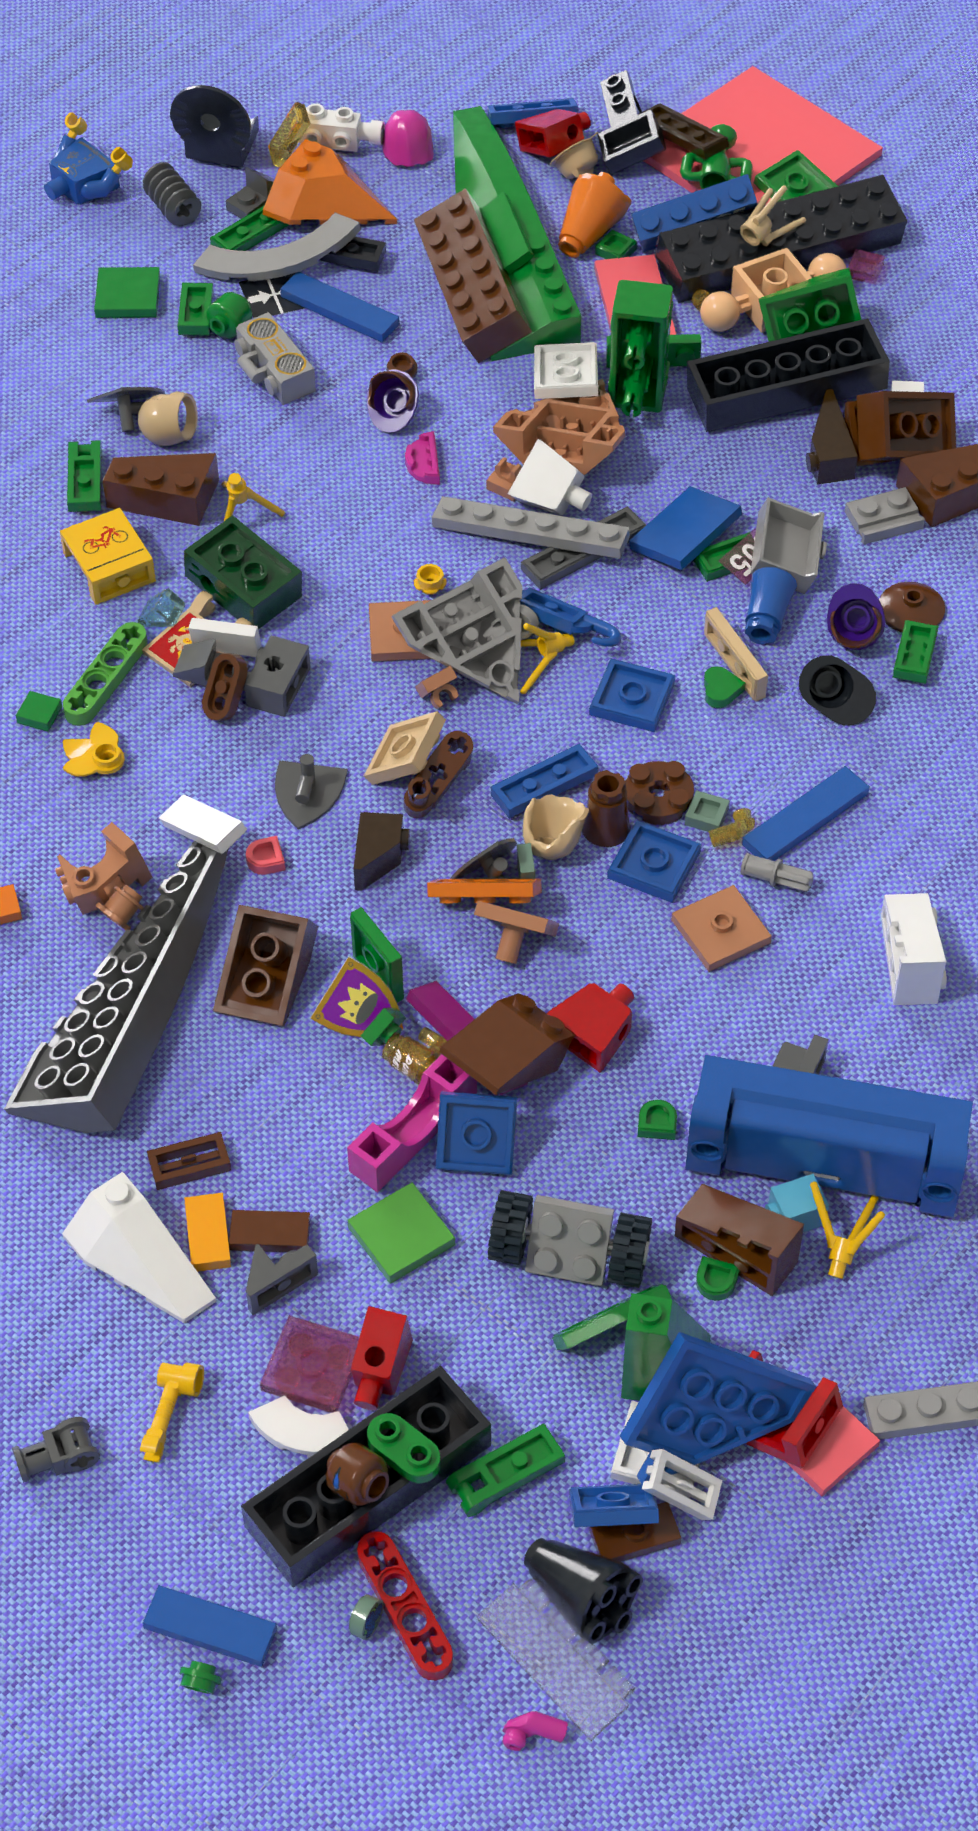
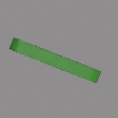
M127 622L116 630L64 698L63 709L67 722L80 726L90 723L141 657L143 654L142 649L148 645L146 629L143 625L136 622ZM117 657L123 660V662L117 666H109L106 664V662L111 658ZM94 681H103L106 683L105 686L100 689H91L88 687V685Z

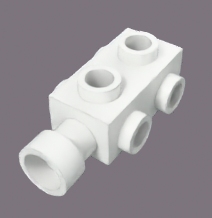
M311 104L308 107H303L301 114L295 117L294 131L299 133L300 144L307 139L331 149L353 152L358 151L361 140L369 141V144L374 145L383 144L385 122L371 120V123L361 122V113H354L349 107L327 110L320 104Z

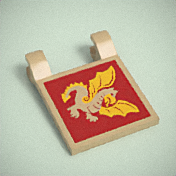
M206 591L200 592L191 606L142 649L143 654L173 675L183 646L192 644L189 633L191 619H205L203 617L209 616L215 611L216 607L211 602L213 596ZM239 618L235 622L238 624L251 625V622L245 618ZM179 679L190 688L195 684L192 682Z

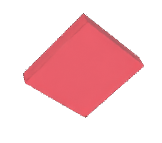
M843 1406L804 1467L799 1468L788 1462L786 1463L817 1493L824 1496L879 1447L880 1439Z

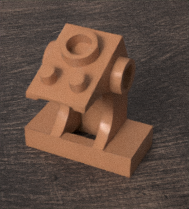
M113 822L101 831L106 840V852L102 860L93 867L81 866L76 868L60 854L57 856L61 866L55 868V871L63 884L61 886L69 904L76 903L83 915L98 910L95 907L98 902L104 906L114 894L115 890L113 888L115 886L122 889L125 884L130 886L134 881L144 886L153 878L135 842ZM86 876H90L89 879L85 882L81 880Z

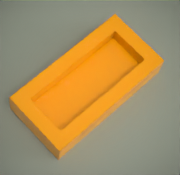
M223 1193L184 1197L191 1264L197 1272L230 1268L231 1259Z

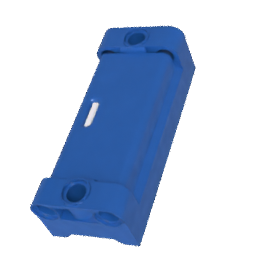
M705 1055L698 1092L694 1097L691 1112L685 1170L720 1176L722 1163L725 1161V1169L789 1181L814 1174L819 1186L911 1203H916L919 1195V1212L954 1218L968 1156L969 1143L967 1142L973 1101Z

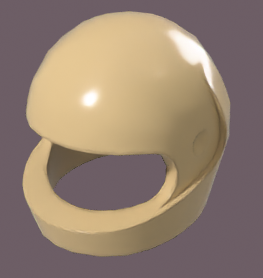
M176 391L171 394H159L147 399L139 409L138 425L140 431L149 441L159 446H171L190 440L197 428V405L193 396L188 393ZM181 401H183L186 408V423L182 431H180L178 421Z

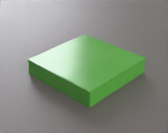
M413 1182L347 1220L349 1230L390 1284L455 1246V1237Z

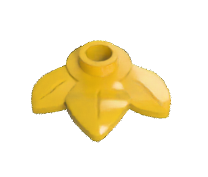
M96 722L91 729L90 739H64L63 748L69 761L63 766V770L70 775L78 777L89 776L94 773L112 774L123 767L125 762L124 753L118 747V734L109 726Z

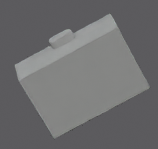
M768 497L758 511L750 574L752 575L756 570L764 567H775L785 570L795 578L797 582L796 591L805 594L818 575L819 558L823 559L826 553L827 542H821L824 513L812 514Z

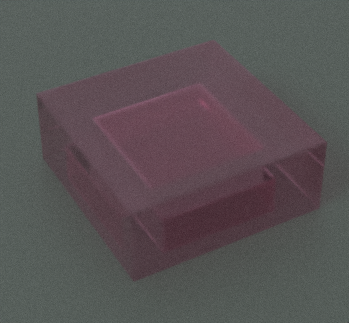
M855 249L848 266L852 279L876 285L884 266L885 256Z

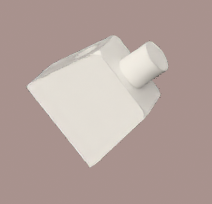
M539 439L536 441L508 492L511 497L521 503L561 516L565 514L569 505L584 511L592 499V493L580 487L584 480V475Z

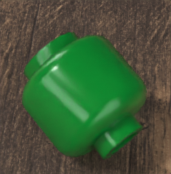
M226 292L208 307L206 317L214 333L222 338L232 339L237 336L236 327L252 319V310L250 303L245 297L234 292Z

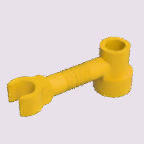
M188 1362L184 1363L183 1366L161 1363L157 1373V1385L164 1387L151 1428L147 1430L141 1442L140 1451L145 1452L143 1460L160 1462L166 1441V1431L177 1398L181 1394L193 1397L199 1396L204 1382L203 1365Z

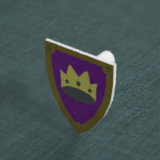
M348 956L310 1018L341 1034L361 1037L360 1035L383 1008H397L399 1011L400 1009L391 990L380 976L364 964Z

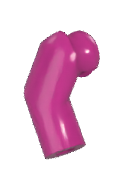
M530 1711L507 1721L502 1730L505 1733L502 1742L507 1749L513 1751H520L526 1745V1738L534 1735L561 1743L566 1735L568 1723L567 1721L537 1711Z

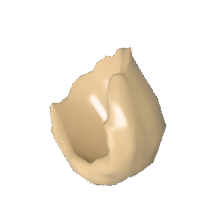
M551 794L541 799L532 798L526 807L523 819V839L525 844L531 843L532 854L547 860H556L571 854L579 842L589 809L583 803H576L572 798L557 797Z

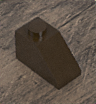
M360 812L353 868L355 890H364L401 864L402 850H409L410 829H404L403 814Z

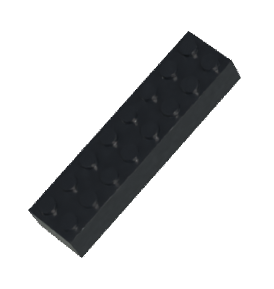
M879 175L777 202L767 214L772 221L770 233L801 217H805L806 222L772 240L767 246H764L762 243L752 246L743 239L740 233V227L748 220L755 209L753 208L661 232L659 234L656 258L669 285L673 287V294L677 302L681 303L704 297L714 292L730 290L732 288L733 266L784 248H788L804 269H808L812 260L820 254L832 253L841 259H846L901 244L907 219L884 175Z

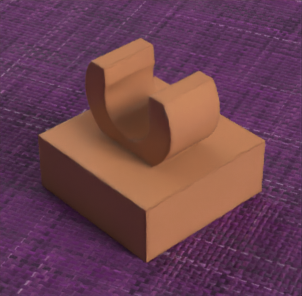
M503 457L495 466V471L486 480V489L514 502L515 499L508 492L522 466L520 464L515 466L507 462V458Z
M451 665L415 686L421 699L431 694L430 701L436 709L443 706L442 701L439 699L440 692H446L452 701L458 698L457 689L450 684L457 678Z

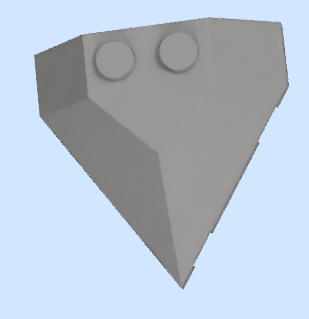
M505 557L477 571L470 581L425 604L421 600L392 615L393 621L409 647L447 667L451 665L454 671L516 704L519 703L518 672L520 671L522 618H520V600L522 599V584Z

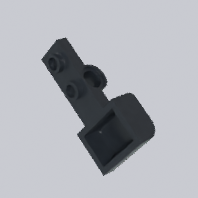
M624 70L618 74H613L601 81L600 84L611 128L598 133V139L603 160L611 174L617 173L665 151L666 145L662 129L652 109L642 113L628 71Z

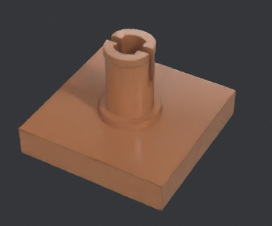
M477 901L474 912L476 916L501 922L500 926L504 928L495 959L514 964L517 963L524 933H528L531 930L556 937L559 927L558 922Z

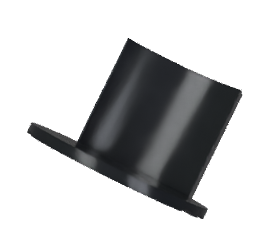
M196 85L183 89L175 96L171 104L170 119L175 131L184 141L186 158L243 167L259 131L258 116L250 119L245 108L232 95L221 89L206 85Z

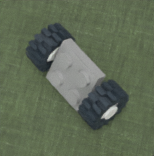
M504 1190L500 1191L490 1229L491 1235L488 1242L489 1260L520 1265L527 1240H529L525 1272L602 1286L607 1257L609 1255L611 1260L609 1263L608 1282L635 1288L640 1287L649 1252L652 1218L621 1212L614 1239H610L614 1209L541 1195L536 1196L533 1208V1196Z

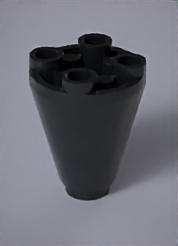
M540 1538L532 1543L525 1554L524 1565L529 1569L531 1577L577 1635L590 1644H595L612 1631L621 1633L627 1628L632 1619V1612L629 1609L643 1582V1577L622 1562L555 1540L547 1541L544 1538Z

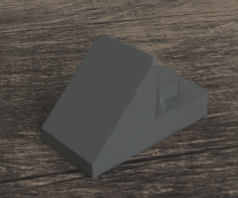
M246 167V186L226 200V210L242 219L264 206L274 182L273 178Z
M209 639L184 645L174 669L173 677L206 687L212 664L216 657L222 654L216 652V640ZM245 661L246 664H247V669H248V668H249V661Z
M256 1244L246 1287L248 1310L252 1315L318 1275L316 1254L308 1244L299 1250L287 1252L276 1264L271 1261L260 1245Z

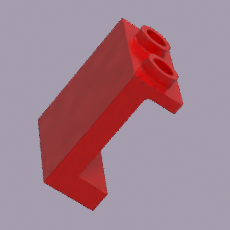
M753 1350L750 1353L749 1357L763 1361L760 1352ZM823 1377L792 1423L745 1444L799 1468H803L843 1408L838 1384Z

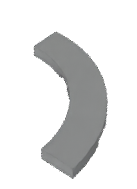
M334 213L325 223L310 234L291 243L265 250L237 251L209 245L193 264L195 273L221 280H231L232 277L248 278V281H257L286 276L317 264L318 259L330 252L336 253L359 233L361 230L360 222Z

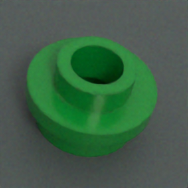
M191 1661L190 1668L181 1667L179 1672L183 1676L180 1686L206 1694H214L215 1686L221 1684L222 1678L214 1675L215 1666L198 1661Z

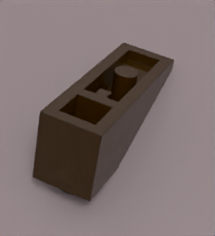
M833 389L826 390L812 436L810 453H806L808 472H813L817 485L855 479L858 455Z

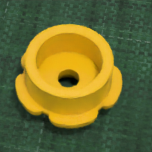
M434 564L421 566L417 570L416 579H414L415 588L428 595H433L439 590H443L447 583L443 570Z

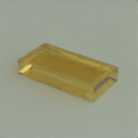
M299 102L293 104L268 145L274 166L281 167L311 124L304 104Z

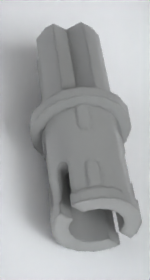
M746 853L742 861L741 875H748L768 881L772 887H776L778 884L807 892L812 886L813 873L811 871L783 864L782 859L773 861Z

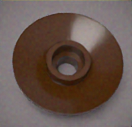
M900 582L888 587L879 598L884 610L886 624L899 632H903L905 620L938 626L945 615V603L941 595L930 586L922 583Z

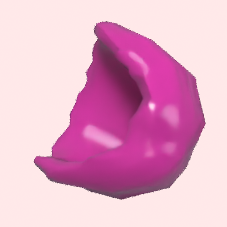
M399 110L394 112L386 123L382 149L385 158L389 159L395 166L403 165L405 167H412L416 164L423 165L433 160L432 135L427 119L415 110Z

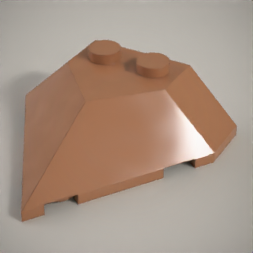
M603 379L598 380V396L543 399L534 402V409L525 412L514 409L506 412L493 426V433L523 465L536 441L539 439L583 475L587 474L612 453L625 438L624 427L619 423L618 413L609 393H606Z

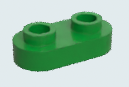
M385 1413L375 1417L370 1422L367 1429L369 1448L381 1456L400 1475L413 1483H425L432 1480L440 1470V1452L438 1447L407 1421L396 1414ZM386 1428L395 1431L391 1436L381 1434L382 1430ZM416 1453H423L427 1456L421 1461H416L412 1458Z

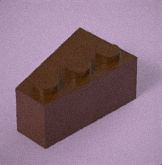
M216 453L115 457L112 459L102 480L106 507L110 509L121 508L122 511L199 526L219 482Z

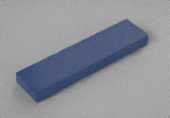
M296 272L280 288L282 298L382 343L400 325L399 316L301 272Z
M844 766L745 835L742 845L754 856L775 861L867 796L870 786L848 767Z

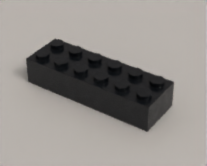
M867 318L687 361V390L706 432L821 405L827 389H833L837 401L887 389L890 361Z
M439 1366L242 1504L244 1527L294 1588L357 1543L365 1534L375 1530L491 1446V1423L443 1367ZM391 1413L400 1416L438 1447L440 1452V1470L432 1480L425 1483L410 1482L387 1464L389 1475L388 1487L382 1497L375 1502H370L363 1506L353 1505L334 1493L327 1485V1461L331 1454L350 1443H359L370 1449L367 1429L370 1422L381 1414ZM386 1428L381 1432L384 1436H391L395 1433L390 1428ZM416 1453L412 1456L416 1461L424 1460L427 1457L423 1453Z

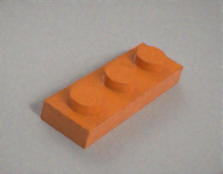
M541 878L435 879L427 883L428 897H439V903H460L461 897H474V903H477V901L495 903L496 897H509V903L518 904L530 903L531 897L542 893Z

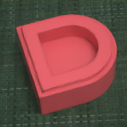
M277 836L256 840L247 847V866L254 873L266 875L286 870Z

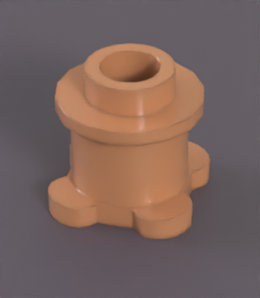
M126 884L122 889L115 886L113 888L115 892L103 906L98 902L95 907L125 931L131 930L127 923L138 909L143 910L144 907L139 904L143 897Z

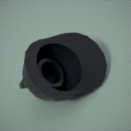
M832 655L819 656L812 659L803 668L799 676V690L802 698L832 721L841 725H855L863 722L872 714L876 704V692L873 684L865 675L843 660Z

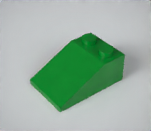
M849 268L816 276L759 298L769 342L861 320Z

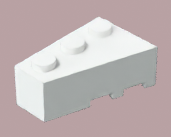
M928 893L884 895L881 921L893 1005L938 1004L940 990L946 989L947 976L945 969L946 958L937 929L936 908H932Z

